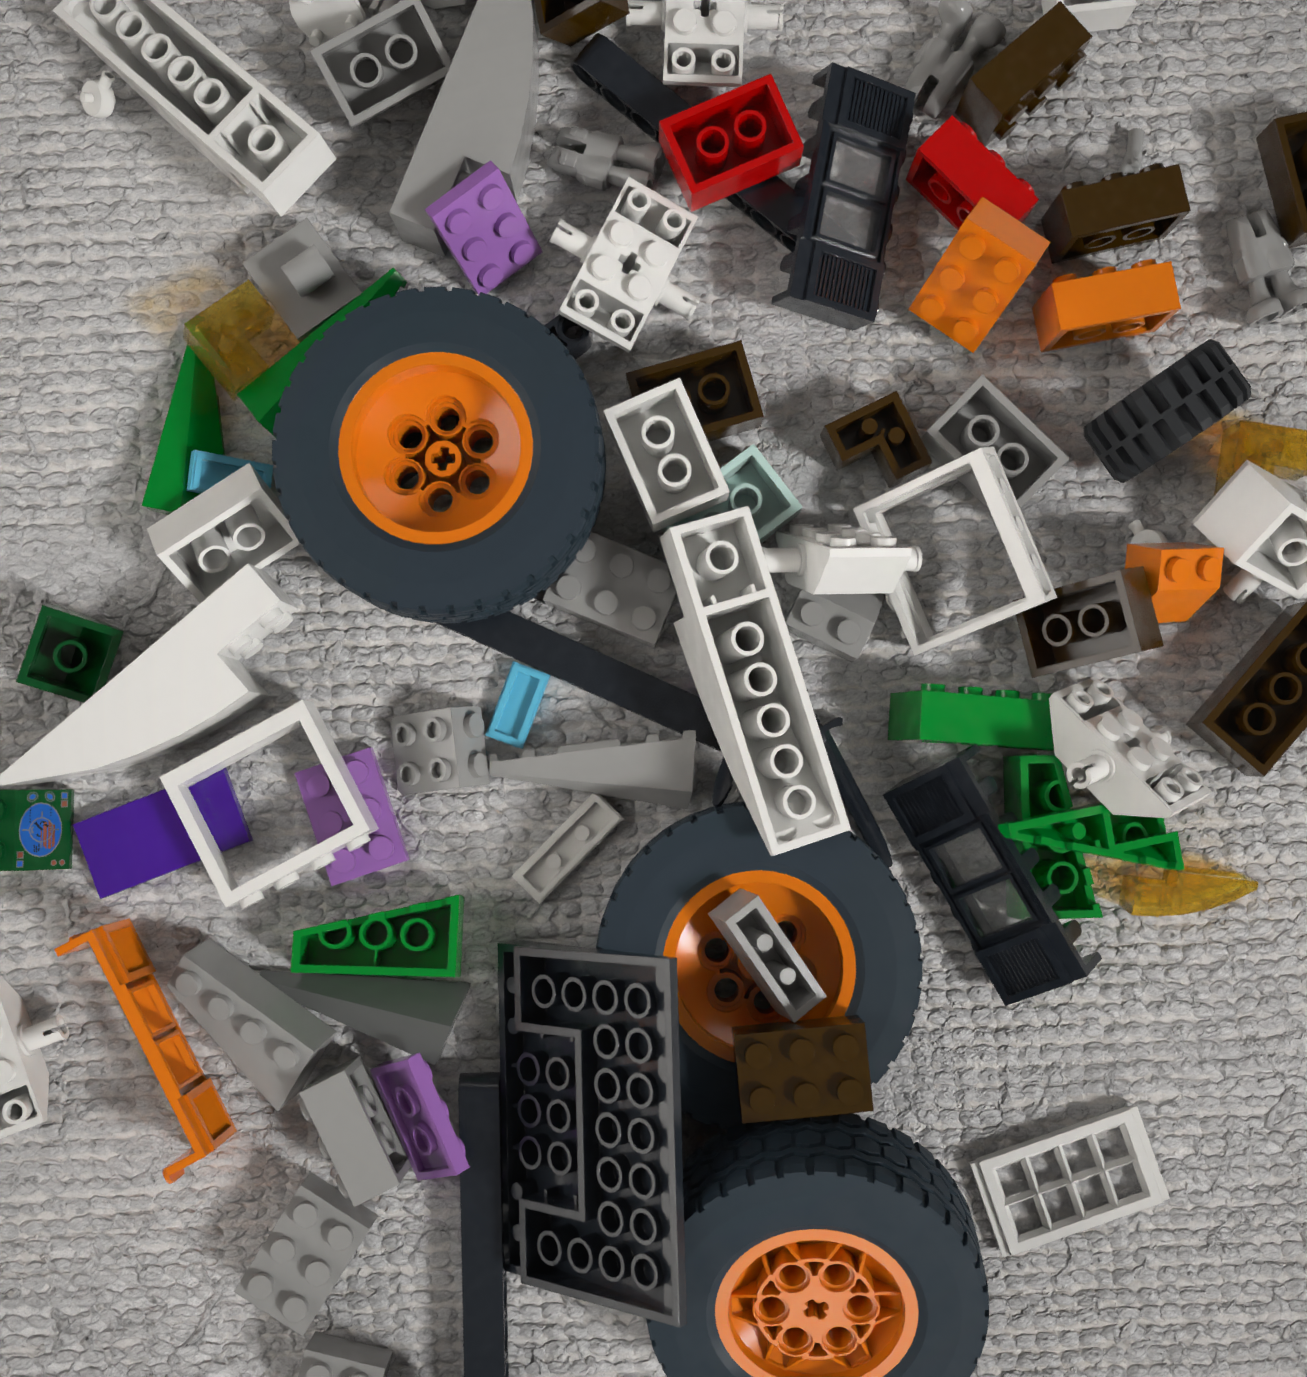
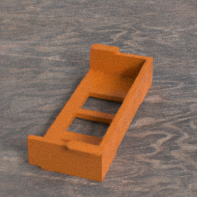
M130 918L102 925L86 933L73 935L69 938V942L54 950L59 957L75 951L78 952L90 947L92 948L192 1146L180 1157L163 1168V1176L166 1182L172 1184L184 1174L185 1167L206 1157L237 1132V1129L211 1078L206 1079L153 974L156 969Z

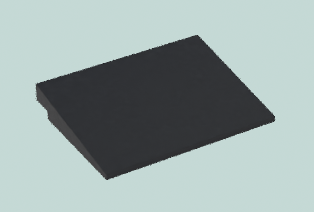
M525 940L497 943L504 1271L521 1275L522 1284L679 1328L687 1325L677 958Z

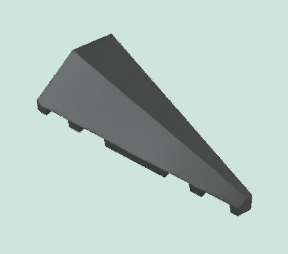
M263 969L259 974L297 1003L409 1054L420 1052L423 1060L434 1065L441 1058L471 986V983L465 981L446 982L432 979L414 980L351 974L291 973L271 971L270 969Z

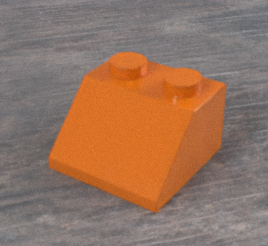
M1192 542L1127 544L1125 569L1144 567L1158 623L1185 622L1220 588L1224 548Z

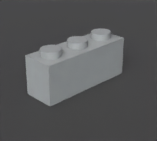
M740 888L708 913L775 1012L795 1023L826 997V994L758 895Z

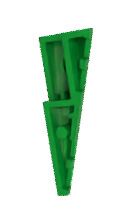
M393 267L237 393V396L255 419L273 435L276 412L281 413L279 402L285 386L290 387L291 382L289 378L299 361L304 362L306 359L304 354L315 340L321 341L325 337L323 335L324 331L337 320L340 323L346 320L345 315L359 306L363 305L366 308L370 306L369 301L388 294L390 297H394L400 287L405 288L408 283L407 280Z
M193 321L142 502L143 507L153 512L168 515L201 494L186 491L191 451L199 450L225 455L219 396L216 393L214 372H216L215 361L212 358L210 342L211 328L197 321Z
M1101 802L998 824L999 831L1007 839L1174 871L1184 870L1178 831L1166 832L1164 818L1113 815Z

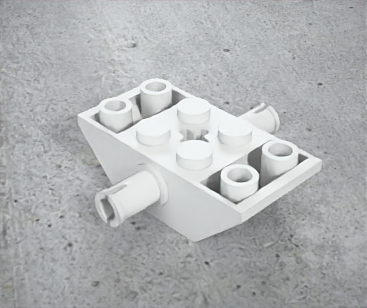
M627 0L630 14L626 15V26H661V30L665 31L663 85L742 86L744 33H747V29L782 31L783 28L782 13L784 11V4H749V0Z
M628 177L598 235L594 234L591 237L566 223L565 220L560 219L549 242L580 258L579 263L582 264V267L558 314L628 353L653 305L656 306L660 303L689 321L701 298L670 282L671 277L668 275L698 216Z
M1246 460L1192 520L1193 524L1216 547H1223L1224 555L1235 565L1242 568L1223 587L1226 595L1233 601L1237 599V603L1243 604L1263 581L1270 583L1297 599L1307 598V494Z
M790 524L789 531H776L778 548L762 547L770 573H784L787 584L813 595L893 593L904 571L918 572L922 565V552L919 546L907 547L896 543L897 537L881 536L880 532L866 531L865 528L851 527L850 524H827V529L813 528L814 525Z
M1096 677L1054 692L1050 696L1049 705L1054 753L1068 768V781L1072 782L1079 779L1080 781H1077L1073 786L1079 789L1087 787L1113 815L1170 818L1208 797L1212 792L1203 783V779L1198 772L1187 767L1173 754L1170 746L1172 737L1169 730L1159 734L1165 728L1162 725H1154L1148 729L1143 724L1142 718L1135 711L1125 707L1114 696L1111 687Z
M1 975L0 1139L47 1121L49 1071L40 1048L60 1040H66L69 1037V1027L55 1032L51 1031L52 1028L67 1023L61 1014L32 1025L23 999Z

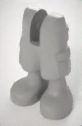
M967 0L940 1L938 7L941 20L939 35L924 42L918 55L915 57L913 71L904 87L916 93V102L925 91V86L928 82L936 85L922 110L924 114L933 119L939 115L953 95L965 87V84L975 71L972 61L975 56L982 50L990 49L1000 44L1006 34V28L998 18L982 13L973 22L961 48L955 52L952 51V45L972 19V7Z
M563 127L560 129L556 139L559 147L552 149L547 165L562 174L575 178L585 186L588 185L601 191L610 189L612 184L623 189L628 177L653 190V179L658 180L660 178L666 156L658 142H650L643 146L624 145L623 138L619 135L603 131L589 132L578 127ZM621 162H624L638 169H627L618 166Z
M1264 208L1252 212L1249 220L1243 215L1228 220L1226 222L1227 243L1232 253V266L1234 267L1238 284L1242 285L1243 288L1248 287L1251 307L1246 313L1249 326H1262L1274 321L1279 316L1283 319L1307 309V287L1298 288L1292 281L1288 271L1295 265L1293 255L1284 237H1281L1268 210ZM1264 278L1271 280L1275 298L1271 297Z

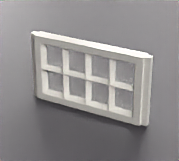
M1135 1104L1128 1107L1124 1106L975 1158L976 1160L969 1162L1002 1257L1030 1250L1164 1203L1163 1201L1170 1199L1138 1107Z

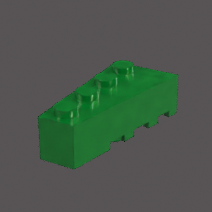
M921 683V690L890 693L887 740H921L923 743H961V745L972 746L977 744V746L989 747L994 745L998 748L1054 751L1049 705L1051 693H1032L1031 699L1020 698V691L995 690V696L983 695V688L966 686L958 687V693L945 692L946 685Z
M1055 755L1003 756L1004 814L1013 812L1017 819L1020 820L1073 807L1062 763ZM1013 840L1019 852L1031 847L1038 852L1039 862L1030 871L1039 887L1042 888L1053 883L1059 888L1060 899L1052 906L1058 919L1103 918L1100 904L1095 901L1091 886L1094 882L1090 868L1086 867L1083 853ZM1007 879V915L1019 919L1031 917L1010 879Z
M459 894L435 901L413 904L394 910L381 911L353 919L293 931L291 973L461 977L465 897Z

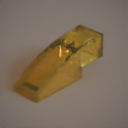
M1184 866V870L1175 871L1164 869L1162 879L1123 874L1118 905L1129 914L1136 916L1184 915L1212 909L1235 901L1257 890L1258 881L1242 872Z

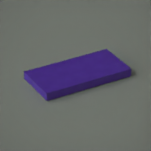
M226 767L188 787L221 853L253 841ZM166 789L73 824L100 899L202 861Z

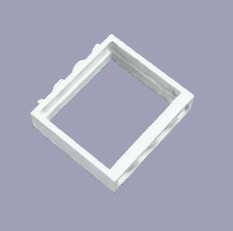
M981 447L853 508L861 528H865L866 531L880 532L881 536H892L883 512L973 470L1026 597L933 635L907 571H904L894 592L885 593L888 606L893 612H896L902 626L900 630L902 639L907 638L914 656L1057 598L994 447Z
M301 700L160 777L225 908L240 904L241 908L245 909L252 904L260 902L265 898L262 892L275 885L277 890H281L300 880L298 872L309 866L312 867L313 871L327 866L336 860L333 853L346 846L349 852L362 847L365 843L371 841L369 834L379 829L314 702ZM303 726L353 825L238 887L188 787Z

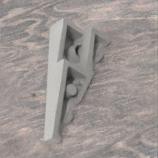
M683 731L682 739L660 741L659 735L655 734L647 735L645 743H621L619 739L565 745L559 746L557 754L537 756L534 749L524 750L522 758L498 757L497 754H491L489 775L688 809L693 791L696 731Z

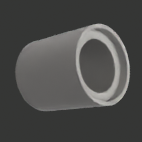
M312 245L281 266V269L301 298L335 277L315 245Z

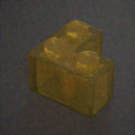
M247 280L184 323L183 339L233 401L239 399L237 393L269 368L267 363L250 344V341L272 326L275 311L250 280Z
M1240 420L1223 430L1214 496L1246 460L1281 479L1296 481L1306 476L1307 430Z

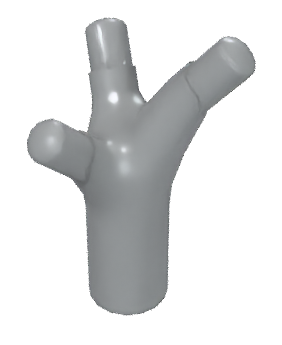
M1133 128L1129 131L1125 156L1117 172H1124L1126 176L1130 172L1137 174L1142 169L1141 157L1144 130Z

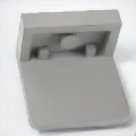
M481 706L448 707L394 716L391 719L390 725L398 791L402 795L490 784L489 762L486 755Z

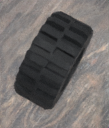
M1209 339L1084 426V438L1113 479L1125 483L1186 444L1251 397V386L1220 342Z

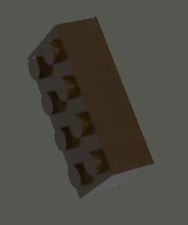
M1307 601L1287 606L1186 723L1190 729L1245 776L1264 777L1307 728Z

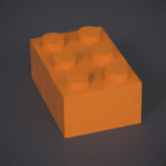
M982 197L965 219L908 310L974 353L1051 242Z
M1155 259L1137 262L1131 266V269L1117 271L1115 266L1101 268L1094 271L1092 276L1077 278V274L1059 276L1052 280L1053 283L1042 293L1041 297L1032 307L1041 353L1155 332L1181 309L1172 262L1156 264Z

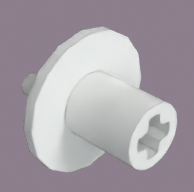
M289 0L293 19L298 28L309 37L310 44L315 47L366 20L365 12L359 0Z

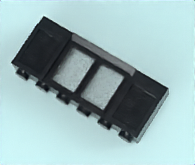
M832 62L813 76L812 84L824 88V93L822 97L811 104L808 111V117L818 121L816 135L806 140L803 144L802 156L811 159L809 173L798 179L794 187V194L804 197L802 212L793 216L787 225V232L797 236L795 250L785 255L780 263V271L790 274L788 288L786 291L773 296L771 305L853 331L874 323L879 309L880 290L886 270L885 252L893 232L891 219L894 205L900 193L898 180L900 169L906 159V146L910 126L913 121L916 93L848 66L846 68Z
M974 744L903 779L885 792L883 797L912 847L922 857L930 871L933 882L943 893L950 905L954 918L961 924L971 942L975 955L1004 1005L1007 1006L1087 977L1101 961L1102 957L1099 952L1084 957L1079 955L1073 943L1082 933L1080 924L1076 920L1061 924L1052 909V906L1060 899L1059 888L1053 883L1040 888L1030 871L1039 862L1038 852L1032 847L1019 852L1013 840L1005 838L999 831L998 824L1018 819L1013 812H1008L998 817L988 800V797L997 790V783L992 776H987L977 781L966 761L980 751L977 744Z

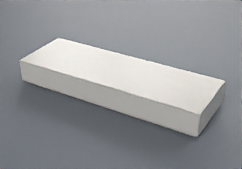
M592 793L512 877L540 904L624 818L600 794Z

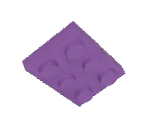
M491 160L425 209L478 296L480 292L489 293L543 252L499 168Z
M373 747L342 756L379 829L369 834L371 841L365 843L362 847L349 852L346 846L333 853L336 860L325 866L331 886L410 860ZM322 764L295 772L318 844L353 825Z
M420 1052L386 1061L371 1068L372 1077L417 1180L456 1176L470 1168L465 1157V1146L453 1130L449 1120L448 1107L443 1099L439 1097L432 1081L431 1068L422 1059Z

